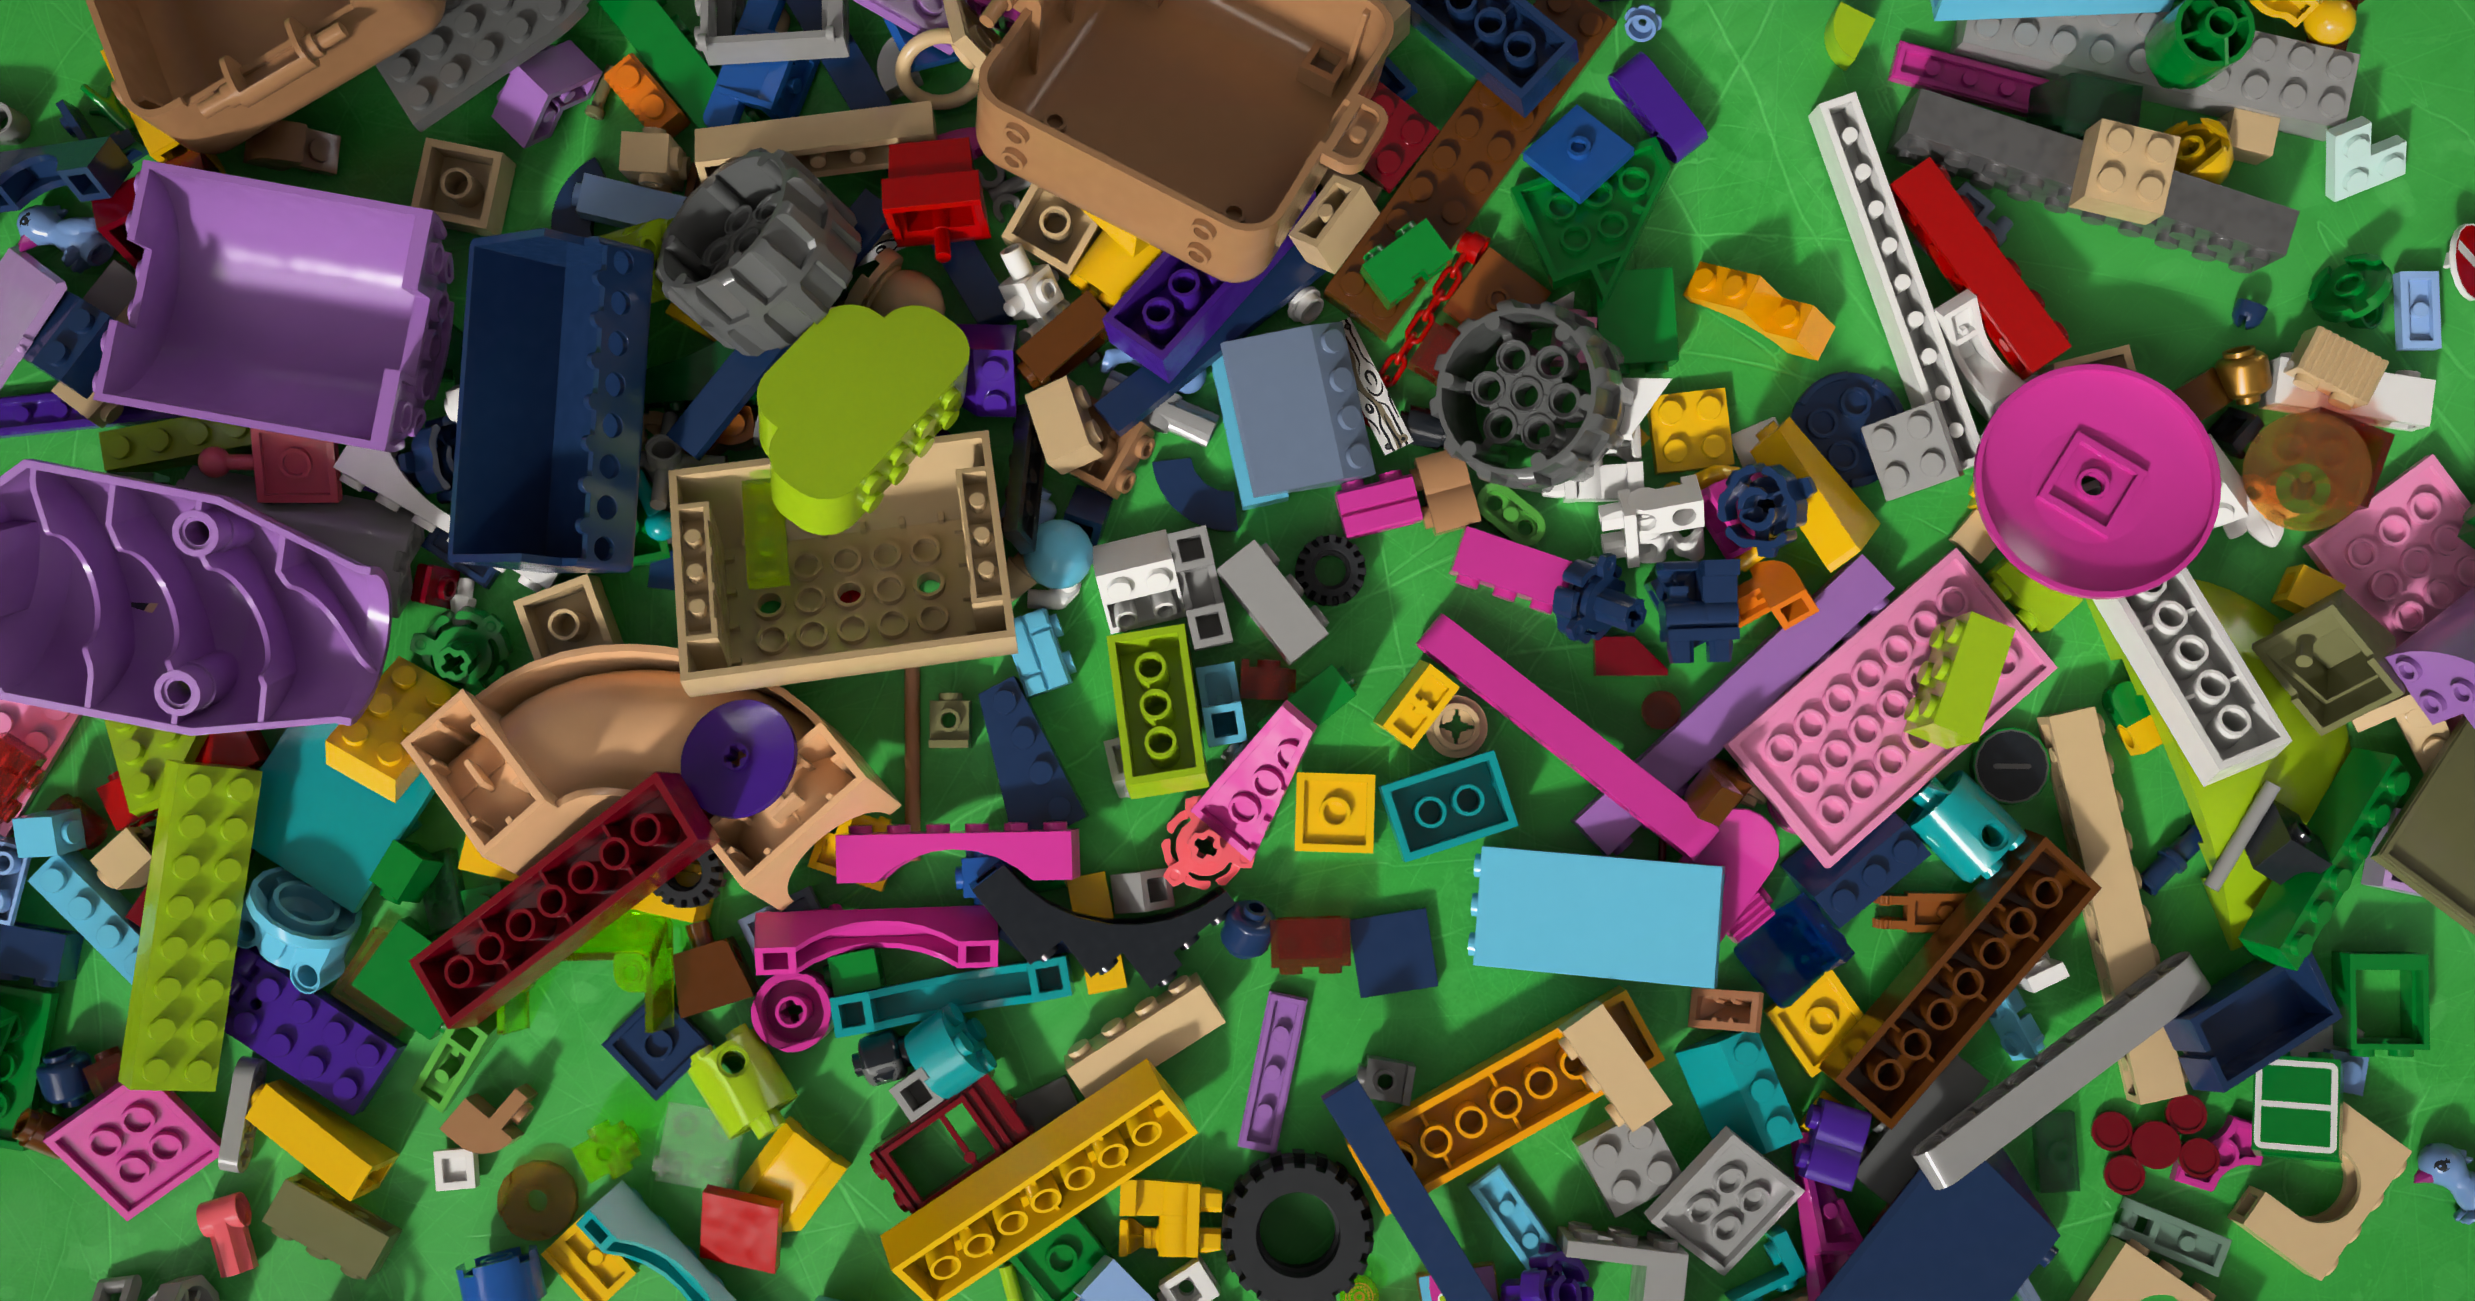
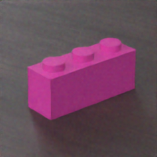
M1466 526L1463 529L1448 574L1457 576L1455 583L1477 590L1479 584L1494 589L1492 595L1510 602H1515L1516 597L1531 601L1529 608L1551 615L1554 591L1559 585L1568 588L1570 583L1563 581L1562 574L1573 562Z

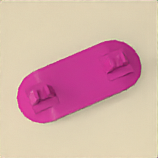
M1733 808L1719 827L1716 826L1719 832L1695 862L1690 861L1683 855L1678 861L1725 866L1720 942L1770 875L1779 858L1780 840L1774 826L1763 815L1750 809Z

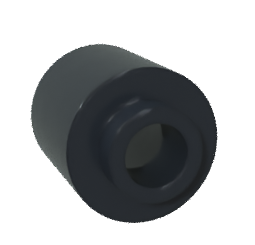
M1410 404L1408 412L1401 410L1400 416L1413 440L1410 443L1411 445L1438 450L1439 447L1444 448L1447 436L1440 419L1431 415L1430 408Z

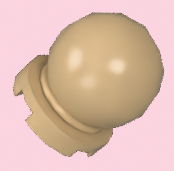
M890 247L884 249L874 258L880 264L869 278L864 274L859 276L844 303L845 305L853 304L870 308L882 317H885L895 309L910 305L929 307L942 315L945 314L946 310L940 288L929 276L917 270H902L903 257Z

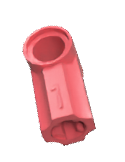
M236 1192L200 1203L196 1210L197 1223L202 1234L211 1240L221 1278L231 1277L258 1267V1260L248 1228L251 1223L252 1212L245 1194Z

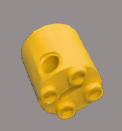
M1102 230L1080 260L1068 281L1082 291L1081 294L1089 290L1101 305L1103 304L1111 310L1164 251L1149 245L1133 258L1112 237Z

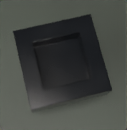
M2229 407L2210 427L2207 433L2212 435L2225 453L2239 459H2244L2246 453L2243 449L2249 442L2257 444L2260 441L2259 431L2265 425L2258 415Z

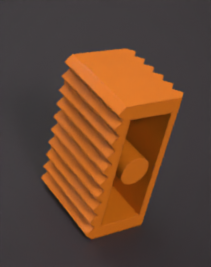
M634 53L628 54L604 74V80L644 127L664 129L666 134H670L674 138L691 123Z

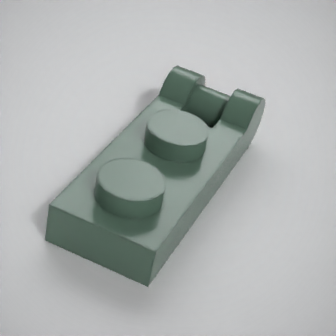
M2123 1196L2120 1208L2123 1211L2118 1223L2113 1222L2110 1234L2129 1242L2131 1239H2134L2151 1251L2219 1277L2232 1242L2231 1239ZM2139 1216L2148 1219L2143 1233L2134 1230Z

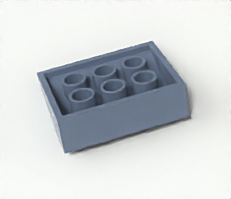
M1343 322L1306 325L1226 341L1220 344L1253 498L1338 486L1376 474Z

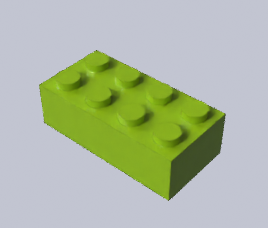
M1185 624L1106 636L1125 784L1131 800L1210 787L1190 643Z

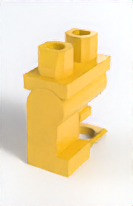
M1130 1178L1120 1186L1119 1216H1159V1224L1157 1227L1145 1226L1134 1218H1121L1119 1257H1127L1128 1254L1135 1252L1141 1247L1156 1248L1160 1257L1198 1258L1200 1253L1221 1250L1222 1228L1200 1227L1201 1212H1222L1223 1190L1202 1187V1182Z

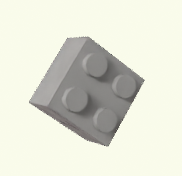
M1610 1118L1571 1139L1608 1210L1615 1218L1663 1193L1682 1173L1653 1119L1632 1132L1625 1124L1618 1128Z

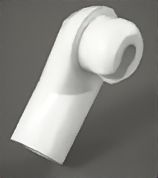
M1081 581L1073 587L1066 589H1029L1027 606L1030 609H1064L1079 594Z

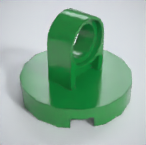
M2368 253L2350 255L2344 258L2346 264L2337 267L2333 271L2330 266L2322 270L2313 280L2308 292L2312 307L2322 320L2333 323L2346 322L2351 328L2374 329L2381 323L2384 314L2383 301L2389 296L2394 282L2391 270L2379 256Z

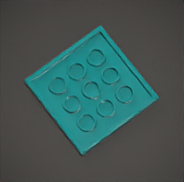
M339 724L287 727L260 769L263 773L251 848L350 912L358 913L375 887V884L369 881V878L393 839L403 841L406 839L434 795L435 790L421 772L400 799L394 803L326 764L325 740Z

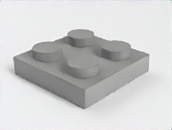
M1939 400L1861 428L1886 502L1964 475Z

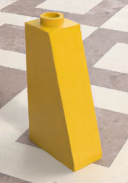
M1790 417L1779 425L1773 420L1755 435L1759 442L1750 450V453L1757 463L1761 462L1766 466L1781 464L1793 473L1797 479L1811 476L1817 492L1812 497L1806 499L1808 503L1807 523L1801 526L1800 529L1826 568L1833 572L1864 548L1881 523Z
M283 1079L267 1083L266 1085H260L252 1094L250 1099L252 1107L244 1117L350 1202L379 1188L400 1155Z

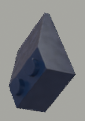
M66 290L22 359L88 399L94 392L92 388L93 377L100 368L103 354L101 350L102 335L108 330L109 320L115 319Z

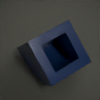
M1077 484L1064 513L1063 520L1079 525L1089 536L1092 546L1099 545L1114 498L1100 491Z

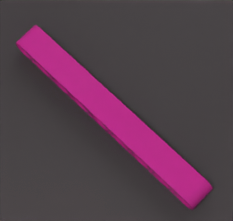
M1440 613L1416 642L1419 649L1690 861L1695 862L1719 832L1715 825L1697 818L1687 802L1444 614Z

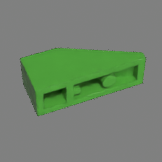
M503 1005L475 1027L446 1028L411 1091L438 1111L444 1113L498 1040L514 1012Z

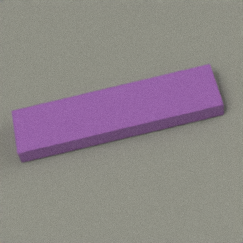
M1269 990L1237 1144L1238 1147L1271 1154L1277 1152L1308 1000L1306 997Z

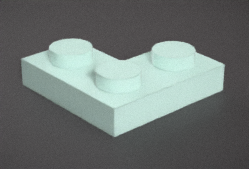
M2363 116L2326 130L2325 196L2333 202H2337L2404 175L2406 172L2407 141L2395 135L2371 145L2372 122Z

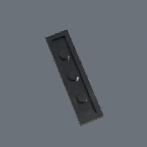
M1027 403L1017 406L1016 422L1012 426L1014 440L1012 453L1009 455V483L1005 488V517L1001 520L1002 533L1005 539L1010 541L1021 555L1036 551L1045 456Z

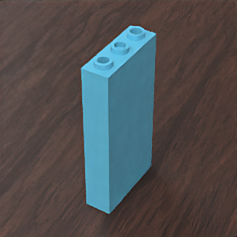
M1482 846L1481 854L1476 853L1474 877H1479L1478 893H1473L1471 899V916L1477 917L1476 931L1470 932L1468 939V955L1474 956L1473 965L1711 989L1717 987L1725 866Z

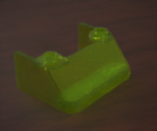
M630 909L563 960H613V975L617 985L627 992H645V1033H654L674 1026L673 922L671 918ZM537 980L497 1010V1035H505L530 1028L529 990L534 987Z

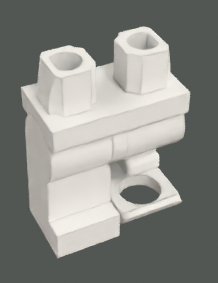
M1640 424L1636 429L1633 440H1623L1618 450L1609 449L1605 454L1617 456L1626 461V464L1603 465L1602 457L1594 465L1593 477L1584 482L1569 480L1554 486L1549 493H1542V496L1563 498V503L1618 501V490L1630 489L1631 493L1636 489L1644 488L1643 461L1639 462L1642 459ZM1565 428L1567 438L1565 444L1558 452H1561L1573 440L1580 428ZM1550 436L1540 438L1539 443L1547 442Z
M1696 474L1680 477V485L1659 489L1645 487L1636 489L1631 493L1630 489L1618 490L1619 502L1599 505L1598 513L1602 532L1621 529L1618 532L1600 535L1603 554L1612 553L1616 555V558L1626 557L1628 568L1640 567V562H1663L1666 559V552L1672 548L1676 555L1692 561H1698L1703 558L1705 554L1704 500ZM1690 529L1691 534L1687 537H1682L1679 533L1680 530Z

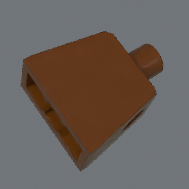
M708 919L685 926L692 949L673 955L681 1019L747 999L757 994L760 988L733 936L715 941Z

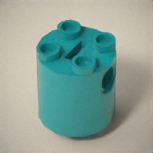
M1963 770L1950 774L1941 782L1934 776L1911 797L1917 806L1910 813L1906 823L1935 855L1963 881L1968 883L1974 882L1981 875L1985 879L1991 878L2003 865L2000 858L2008 850L2016 849L2027 837V833L2021 829V825Z

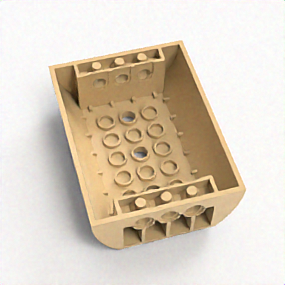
M989 430L934 437L935 441L927 454L922 458L915 457L909 464V470L904 479L896 486L891 484L883 492L884 497L881 503L872 513L865 512L849 529L833 535L809 533L795 525L778 511L771 497L769 458L668 470L680 682L687 695L698 697L1018 654ZM927 580H934L940 583L939 588L930 593L921 591L919 586ZM850 590L861 594L860 598L852 603H845L840 600L841 595ZM777 601L781 603L780 608L774 613L767 614L760 611L762 605L766 602Z

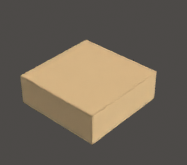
M1977 509L1972 510L1948 538L1952 544L1977 565L1981 564L1996 547Z

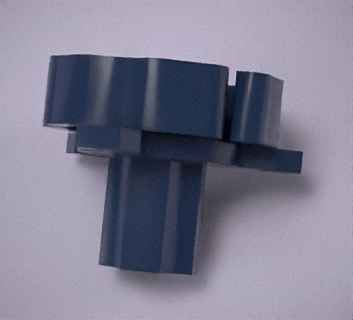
M448 416L426 421L425 427L421 428L416 437H413L411 451L398 455L399 460H397L401 471L404 472L415 488L422 486L426 494L437 493L436 498L441 504L451 503L457 423L451 421Z
M1761 462L1750 464L1740 470H1733L1725 483L1727 488L1720 494L1718 499L1717 516L1722 522L1738 519L1736 502L1738 500V510H1741L1739 518L1741 522L1755 531V536L1749 534L1741 524H1735L1726 528L1725 534L1727 538L1742 548L1757 547V553L1760 557L1774 558L1777 556L1779 548L1797 539L1795 529L1787 530L1804 526L1807 523L1808 503L1806 499L1812 497L1817 492L1811 476L1797 479L1793 473L1781 464L1766 466ZM1761 472L1766 475V477H1759L1753 482L1750 479L1755 473Z
M1605 553L1599 557L1591 556L1585 560L1577 559L1564 570L1562 579L1570 584L1568 588L1561 585L1556 587L1552 609L1557 618L1559 632L1570 640H1577L1587 644L1591 638L1600 640L1612 626L1633 633L1644 623L1647 613L1644 600L1625 593L1626 583L1617 579L1622 575V568L1616 565L1615 554Z

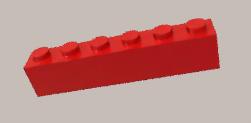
M1928 157L1889 185L1900 217L1956 293L1960 294L1968 289L1977 296L1985 332L2017 375L2024 381L2072 347L2068 341L2069 335L2064 326L2056 320L2053 321L2045 311V303L2040 294L2034 289H2029L2021 279L2022 273L2016 262L2009 257L2006 258L1997 247L1998 240L1992 230L1987 226H1982L1974 216L1975 211L1971 202L1964 195L1959 196L1950 184L1951 177L1947 170L1941 164H1935L1932 158Z

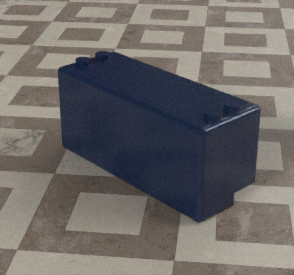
M548 228L472 239L469 247L448 541V560L451 563L538 573H626L632 570L654 254L651 250L598 236L580 237Z

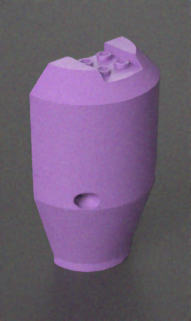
M23 459L0 476V700L188 736L332 723L352 726L364 714L382 675L392 626L391 587L386 573L380 567L362 564L230 496L37 459ZM131 602L155 603L158 605L153 613L131 607Z

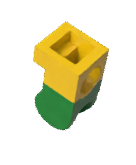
M2131 681L2116 683L2104 690L2101 701L2103 708L2130 756L2145 754L2163 744L2143 695H2137Z

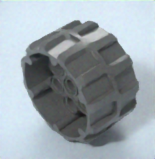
M757 148L750 150L746 155L729 163L725 162L715 169V172L697 189L688 195L661 238V250L655 262V274L663 283L662 291L667 299L723 346L736 349L742 355L759 356L765 351L776 348L783 349L793 344L813 323L818 324L828 314L831 306L840 296L843 289L848 287L853 277L852 271L857 254L862 249V237L854 229L857 220L852 210L796 157L787 151L779 149L774 153H770L766 149Z
M1507 299L1496 304L1498 311L1492 312L1478 320L1467 317L1457 328L1461 334L1455 339L1446 354L1437 356L1434 364V370L1439 371L1436 396L1429 402L1430 413L1432 416L1440 419L1447 436L1444 442V449L1452 458L1466 462L1477 472V476L1481 480L1537 493H1549L1554 486L1569 480L1584 482L1593 477L1594 465L1609 449L1618 450L1622 444L1624 437L1619 430L1624 417L1625 406L1631 407L1633 405L1634 392L1624 386L1622 373L1619 368V364L1624 362V356L1620 348L1605 339L1590 320L1548 301L1541 304H1526L1514 299ZM1550 327L1556 328L1555 337L1564 342L1561 347L1549 345L1543 347L1540 351L1534 346L1527 344L1532 339L1531 330ZM1523 350L1526 356L1525 363L1522 367L1515 370L1512 362L1513 357L1517 352ZM1581 350L1590 372V395L1584 389L1572 384L1579 374L1580 365L1576 356ZM1497 352L1496 363L1499 369L1496 373L1484 371L1490 359ZM1562 356L1564 361L1561 372L1553 376L1550 371V364L1553 359ZM1498 381L1500 393L1496 399L1490 401L1488 397L1489 386ZM1536 387L1538 399L1532 406L1527 407L1525 395L1529 389ZM1574 393L1576 405L1572 411L1565 413L1562 408L1563 400L1568 394ZM1476 402L1479 405L1490 408L1491 411L1483 422V431L1487 437L1485 440L1482 438L1477 423ZM1510 418L1513 424L1512 431L1507 437L1503 438L1500 434V426L1505 419ZM1584 420L1573 440L1561 452H1558L1565 444L1567 438L1564 424L1567 421L1577 423ZM1548 424L1551 432L1547 442L1540 444L1537 440L1538 430L1543 425ZM1524 443L1528 448L1539 451L1532 455L1530 460L1531 467L1511 469L1505 465L1509 461V454L1501 448L1502 446L1516 447Z

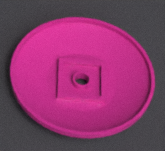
M2080 364L2066 366L2046 372L2023 384L1998 407L1988 421L1977 446L1974 460L1973 483L1977 508L1982 522L1997 548L2016 568L2034 581L2049 589L2079 598L2098 600L2130 597L2149 591L2170 580L2187 567L2203 548L2213 530L2219 511L2221 477L2218 459L2212 441L2198 417L2182 399L2159 382L2138 372L2112 365ZM2083 477H2093L2100 483L2101 491L2099 495H2089L2082 489L2081 480Z

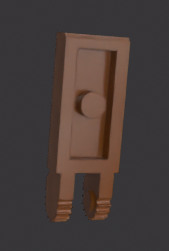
M1904 891V894L1895 892L1883 893L1873 903L1881 906L1903 905V918L1890 916L1872 918V927L1878 929H1903L1906 932L1935 933L1971 891Z

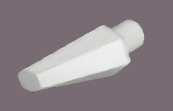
M459 578L457 594L450 600L451 611L455 614L464 606L475 608L476 599L472 598L475 581L469 578ZM455 617L452 619L453 626H470L471 624L470 620H457Z

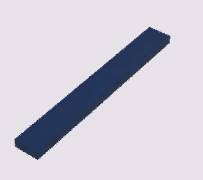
M866 188L850 207L857 220L854 229L862 237V249L857 254L853 271L888 229L882 210V200ZM793 344L783 349L776 348L765 351L759 356L742 355L735 349L666 433V436L700 461L757 391L763 375Z
M1293 245L1170 384L1142 366L1095 403V410L1119 437H1122L1222 356L1221 343L1245 338L1291 301L1297 293L1311 285L1327 271L1307 263L1297 247Z
M1356 1075L1323 1094L1321 1098L1446 1301H1494Z

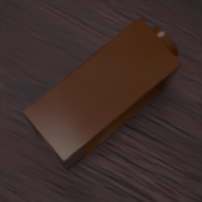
M1089 290L1085 291L1015 351L1020 360L1016 367L1034 390L1039 386L1043 387L1064 376H1068L1109 341L1102 320L1108 312Z

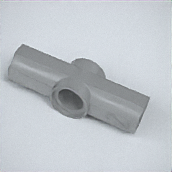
M1112 370L1102 389L1100 399L1127 379L1128 376ZM1175 393L1141 420L1153 430L1164 434L1171 432L1207 448L1220 416L1182 400L1183 397Z

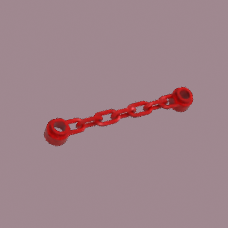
M1467 230L1456 248V251L1461 253L1454 266H1449L1443 270L1433 286V299L1426 309H1422L1415 314L1406 328L1405 343L1398 353H1393L1387 358L1378 372L1386 388H1390L1397 383L1407 367V354L1413 345L1421 343L1431 330L1435 322L1434 312L1441 301L1450 299L1463 278L1461 270L1465 263L1469 262L1475 266L1486 252L1490 243L1489 237L1478 231L1472 233ZM1448 273H1450V278H1456V280L1445 295V290L1443 288L1439 289ZM1422 316L1423 322H1429L1418 337L1417 332L1411 333V331ZM1394 360L1395 365L1401 364V366L1390 381L1389 375H1383ZM1363 413L1365 425H1367L1368 427H1370V425H1369V423H1368V421H1367V419H1366V417H1365V415H1364V413Z

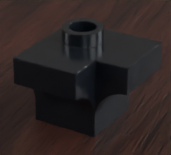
M2276 800L2271 804L2245 847L2253 869L2280 885L2299 873L2315 872L2321 874L2333 865L2320 837L2312 833L2309 827L2302 822L2299 814Z

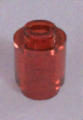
M69 793L60 796L47 810L80 808L86 848L93 850L98 847L108 835L105 831L108 827V822L80 797L74 798Z

